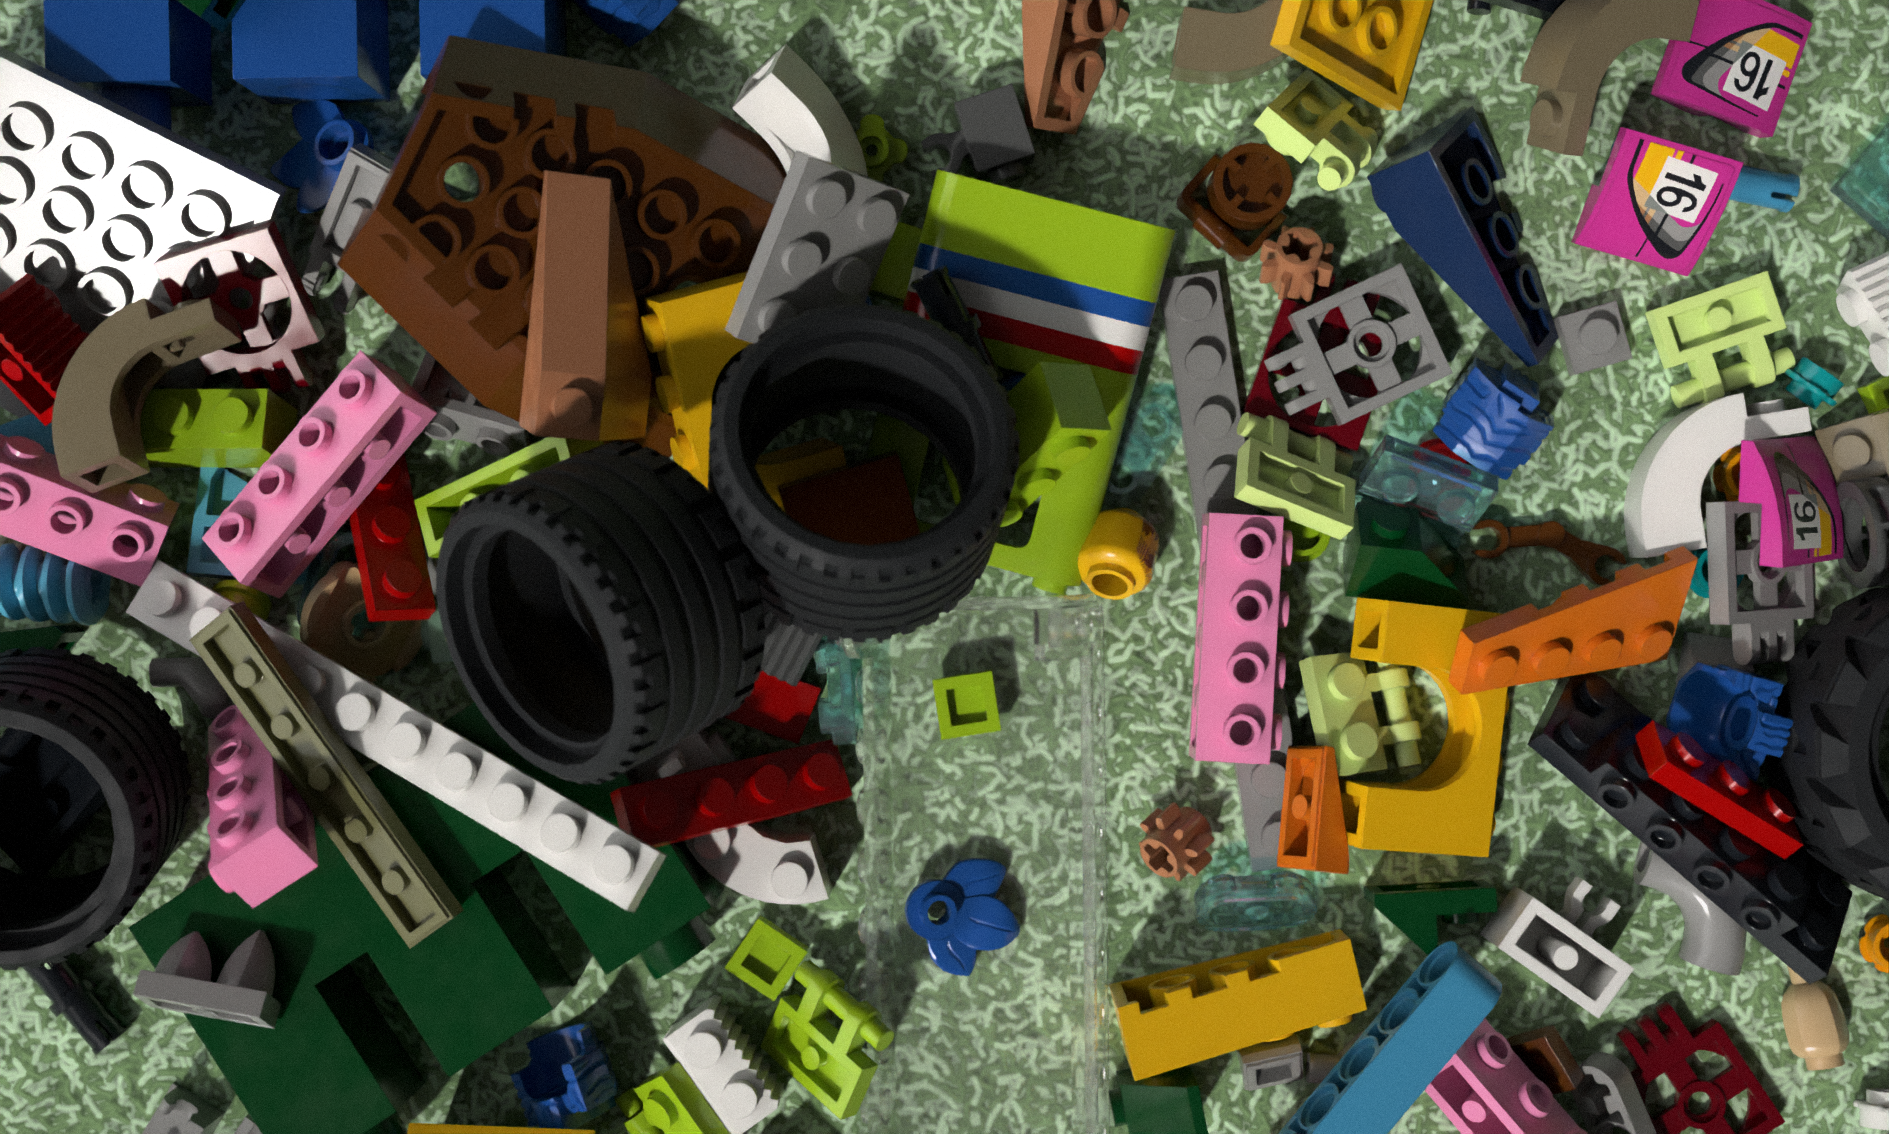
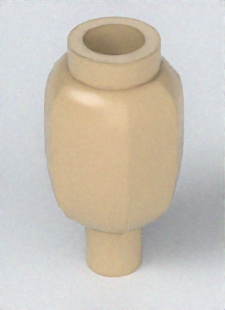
M1787 966L1792 984L1783 994L1781 1007L1783 1024L1792 1052L1798 1057L1805 1059L1807 1070H1825L1844 1065L1845 1061L1842 1052L1846 1050L1849 1044V1031L1836 993L1829 985L1820 980L1808 984Z

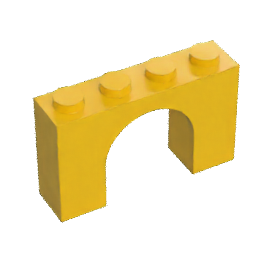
M748 271L646 297L644 302L648 315L641 316L640 319L646 346L651 353L657 352L662 376L656 377L655 380L657 395L666 414L672 413L677 436L670 438L673 459L707 489L713 389L725 364L749 344H754L737 339L725 330ZM822 437L759 456L755 468L769 495L784 510L777 485L847 464L843 446Z
M1357 597L1350 658L1416 666L1425 671L1434 679L1444 696L1448 713V727L1444 744L1437 758L1423 773L1410 780L1388 783L1339 779L1348 845L1371 850L1489 857L1491 837L1496 825L1494 806L1497 779L1502 770L1501 744L1504 718L1509 708L1508 687L1461 695L1448 679L1460 630L1503 613Z

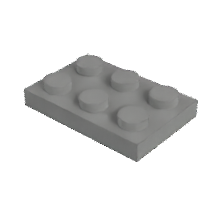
M796 150L725 330L737 339L755 344L759 341V335L766 330H774L780 325L781 321L789 317L796 318L803 315L804 311L814 308L820 310L828 308V305L835 304L845 306L854 305V303H865L910 194L895 186Z

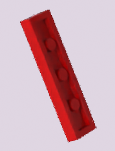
M835 738L618 788L610 793L619 827L654 848L840 802L853 796Z

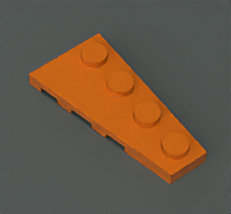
M1684 546L1665 552L1664 562L1656 566L1644 569L1639 563L1615 571V581L1592 590L1581 584L1562 591L1561 597L1550 606L1538 610L1530 603L1461 629L1448 681L1463 695L1667 660L1698 558Z

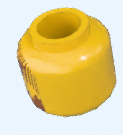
M1116 508L1101 511L1079 552L1078 569L1082 581L1093 593L1105 599H1124L1144 590L1153 577L1159 551V534L1152 523L1132 509Z

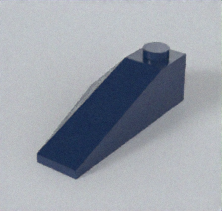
M1471 106L1391 153L1367 178L1372 186V195L1376 205L1387 214L1394 230L1527 367H1531L1541 362L1559 337L1537 270L1531 264L1519 265L1516 255L1519 250V238L1517 233L1522 232L1523 228L1518 212L1507 215L1501 211L1492 182L1505 179L1506 176L1500 158L1474 107Z

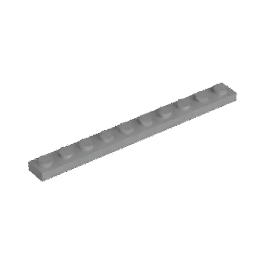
M1218 270L1163 279L1159 293L1199 550L1201 545L1202 514L1211 512L1257 515L1256 506L1234 498L1238 449L1245 443V437L1237 434L1241 411ZM1284 687L1283 689H1274L1273 713H1278L1282 716L1280 750H1271L1270 765L1234 763L1248 858L1252 872L1282 868L1277 867L1286 759L1288 746H1294Z

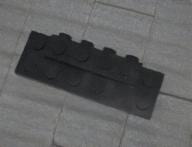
M1595 672L1559 678L1528 745L1808 984L1828 976L1853 892L1836 875L1828 872L1801 848L1786 859H1783L1648 776L1635 735L1653 719L1640 712L1614 690L1607 680L1598 676Z

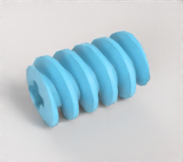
M2 544L0 547V617L3 615L9 620H20L27 617L34 622L52 619L61 624L71 623L75 620L81 625H94L103 618L109 607L111 576L48 552L44 559L42 550L30 545L25 547L20 556L15 544Z

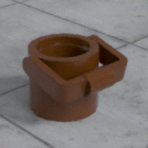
M1250 142L1235 146L1223 157L1216 153L1180 193L1176 202L1177 208L1193 222L1192 227L1218 250L1222 248L1238 262H1246L1261 248L1263 241L1268 240L1288 217L1282 209L1292 192L1293 177L1290 166L1280 152L1267 144ZM1213 171L1208 180L1206 193L1209 209H1205L1191 195ZM1271 222L1249 247L1233 234V230L1249 232L1260 229Z

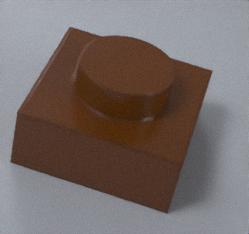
M1554 1025L1510 1036L1506 1039L1511 1049L1537 1079L1550 1089L1552 1095L1575 1090L1585 1077Z

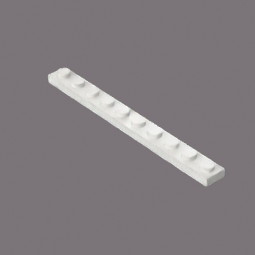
M157 560L126 610V613L201 657L190 642V639L229 606L236 603L173 566ZM253 614L347 745L626 911H636L665 860L666 854Z

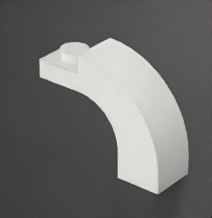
M785 44L746 80L732 109L771 146L781 161L786 174L796 150L868 176L860 143L843 109L817 74Z
M1739 393L1695 405L1667 422L1643 449L1628 482L1624 502V525L1629 558L1660 556L1681 546H1684L1689 551L1707 548L1700 500L1703 482L1711 466L1723 453L1741 444V440L1765 439L1812 431L1808 407L1785 410L1784 399L1745 405L1744 393Z

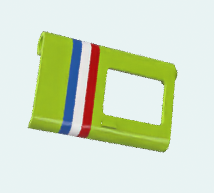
M937 169L902 311L909 310L918 313L920 317L927 320L930 319L911 283L916 279H922L921 276L946 265L949 269L948 273L969 313H977L982 323L978 330L997 366L1028 374L1039 362L1090 365L1112 429L1108 435L1091 449V454L1088 458L1072 466L1056 481V486L1051 491L1041 495L1029 542L1023 546H1014L996 541L990 560L987 565L1033 577L1032 586L1057 594H1066L1068 586H1080L1082 583L1078 569L1079 552L1102 509L1176 230ZM877 412L866 459L894 450L898 453L914 509L930 440L904 421ZM916 517L920 533L929 530L935 525L921 521Z

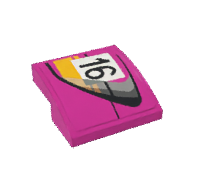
M1700 0L1690 42L1669 40L1650 94L1684 112L1699 117L1713 116L1744 133L1759 138L1773 137L1813 23L1764 0Z
M1620 127L1599 186L1592 184L1571 242L1688 276L1722 216L1744 162Z
M1815 436L1741 440L1739 502L1762 504L1759 566L1785 568L1843 558L1844 536L1838 493L1826 457Z

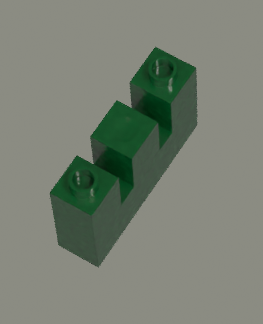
M475 702L442 723L618 827L619 824L610 793L618 788L643 782L635 768L600 784H579L550 774L516 752L491 726ZM381 764L366 772L464 909L412 948L407 946L315 815L314 825L318 867L255 908L246 903L235 891L227 893L222 890L210 874L128 927L154 968L157 967L161 957L173 944L193 931L199 932L210 952L212 964L210 982L217 983L225 963L236 948L258 930L265 932L271 944L276 973L272 997L281 1003L275 1028L271 1029L184 1013L262 1134H407L408 1128L397 1111L426 1081L349 964L365 952H368L448 1077L454 1075L554 1010L575 986L498 867L524 849ZM684 840L655 847L667 856L635 912L626 911L527 851L526 853L606 975L639 955L656 980L693 958L716 939L701 914L712 907L724 890V887L720 881L708 873L696 860Z

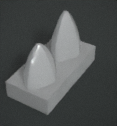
M262 930L255 932L236 948L225 963L217 983L210 982L212 972L210 952L199 932L196 931L191 932L173 944L161 957L154 972L140 969L132 995L150 1007L265 1028H275L281 1003L272 997L276 973L274 954L271 944Z

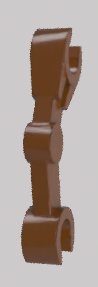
M1484 519L1476 521L1469 528L1470 530L1490 528L1496 533L1497 543L1491 550L1471 551L1473 555L1479 558L1492 559L1499 557L1507 548L1542 546L1551 548L1565 556L1589 582L1598 586L1612 582L1597 574L1595 564L1599 557L1606 555L1619 565L1626 564L1624 555L1619 550L1581 540L1565 531L1563 526L1556 521H1544L1539 525L1505 527L1497 520Z

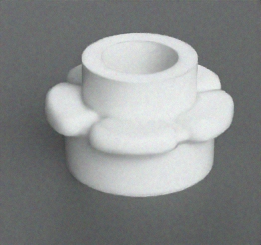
M1866 1088V1100L1856 1099L1853 1102V1106L1860 1108V1126L1889 1130V1089Z

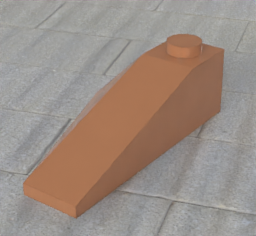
M1022 0L1026 126L1076 135L1105 69L1103 60L1097 53L1103 38L1111 29L1122 32L1129 16L1128 12L1118 7L1120 0Z
M544 170L519 426L534 436L592 441L645 438L652 374L642 334L611 179Z

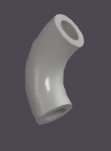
M1640 841L1633 868L1635 884L1654 888L1668 895L1680 908L1684 919V934L1678 954L1679 957L1691 964L1711 971L1734 976L1740 975L1745 958L1747 931Z

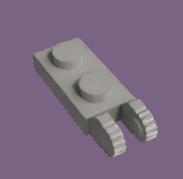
M361 142L352 146L348 151L308 250L311 253V257L305 269L302 283L306 292L311 296L319 293L325 286L333 266L343 271L337 265V262L364 207L372 208L394 161ZM347 273L344 274L333 302L334 309L345 315L352 311L363 291Z

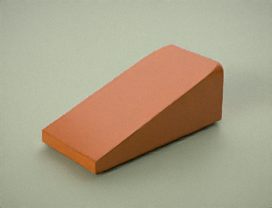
M1288 746L1277 867L1348 875L1349 851L1334 747Z

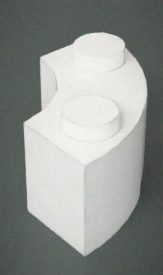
M759 821L684 840L690 852L708 873L732 890L750 898L769 903L797 905L829 899L832 892V884L815 832L788 834L768 828Z

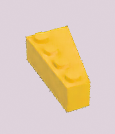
M1341 929L1109 984L1125 1054L1135 1081L1261 1042L1282 1040L1292 1036L1294 1032L1316 1025L1320 1028L1344 1025L1353 1020L1352 1014L1367 1010L1351 940Z

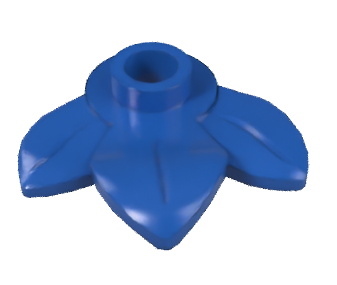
M327 100L306 101L293 106V122L303 139L270 168L271 173L278 180L293 189L299 190L297 210L300 213H313L326 208L348 151L352 146L361 142L374 150V141L369 129L358 121L346 119L340 107Z
M986 858L961 860L951 867L943 879L923 881L910 892L905 904L906 920L915 933L926 939L931 960L943 971L954 975L969 976L975 966L976 950L991 951L1003 948L1019 935L1020 926L1014 913L1002 901L994 898L1006 873V867L1003 864ZM936 901H944L946 906L944 915L938 920H929L928 909L931 904Z

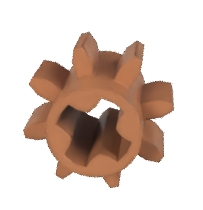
M1286 225L1282 226L1281 235L1277 243L1271 240H1264L1262 243L1260 260L1263 263L1259 281L1264 284L1271 283L1272 288L1278 294L1279 300L1284 298H1303L1307 302L1311 301L1315 284L1329 287L1334 267L1330 263L1334 245L1333 243L1323 244L1319 235L1315 233L1314 227L1289 228Z
M1172 802L1164 811L1157 808L1141 822L1140 827L1148 834L1139 842L1141 856L1145 864L1157 875L1166 878L1174 876L1176 881H1181L1188 873L1196 876L1213 860L1210 853L1205 850L1215 841L1212 836V829L1207 819L1197 810L1191 807L1179 808L1177 803Z

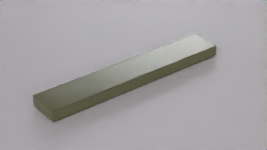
M244 601L229 606L190 639L192 645L407 946L412 948L461 913L464 909Z

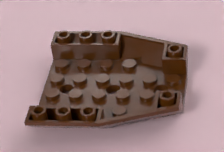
M448 35L421 90V93L427 96L372 208L364 207L337 265L481 404L519 422L544 170L611 179L640 319L641 316L648 315L644 302L646 297L673 291L679 284L685 281L700 284L748 271L787 174L778 156L763 137L648 72ZM459 162L472 166L479 178V186L476 193L464 201L453 199L447 193L444 186V177L447 170ZM646 346L652 380L645 438L601 442L604 444L618 441L624 444L628 442L638 443L642 447H650L670 458L672 456L670 438L677 436L672 413L666 414L656 391V377L662 376L657 352L651 353Z

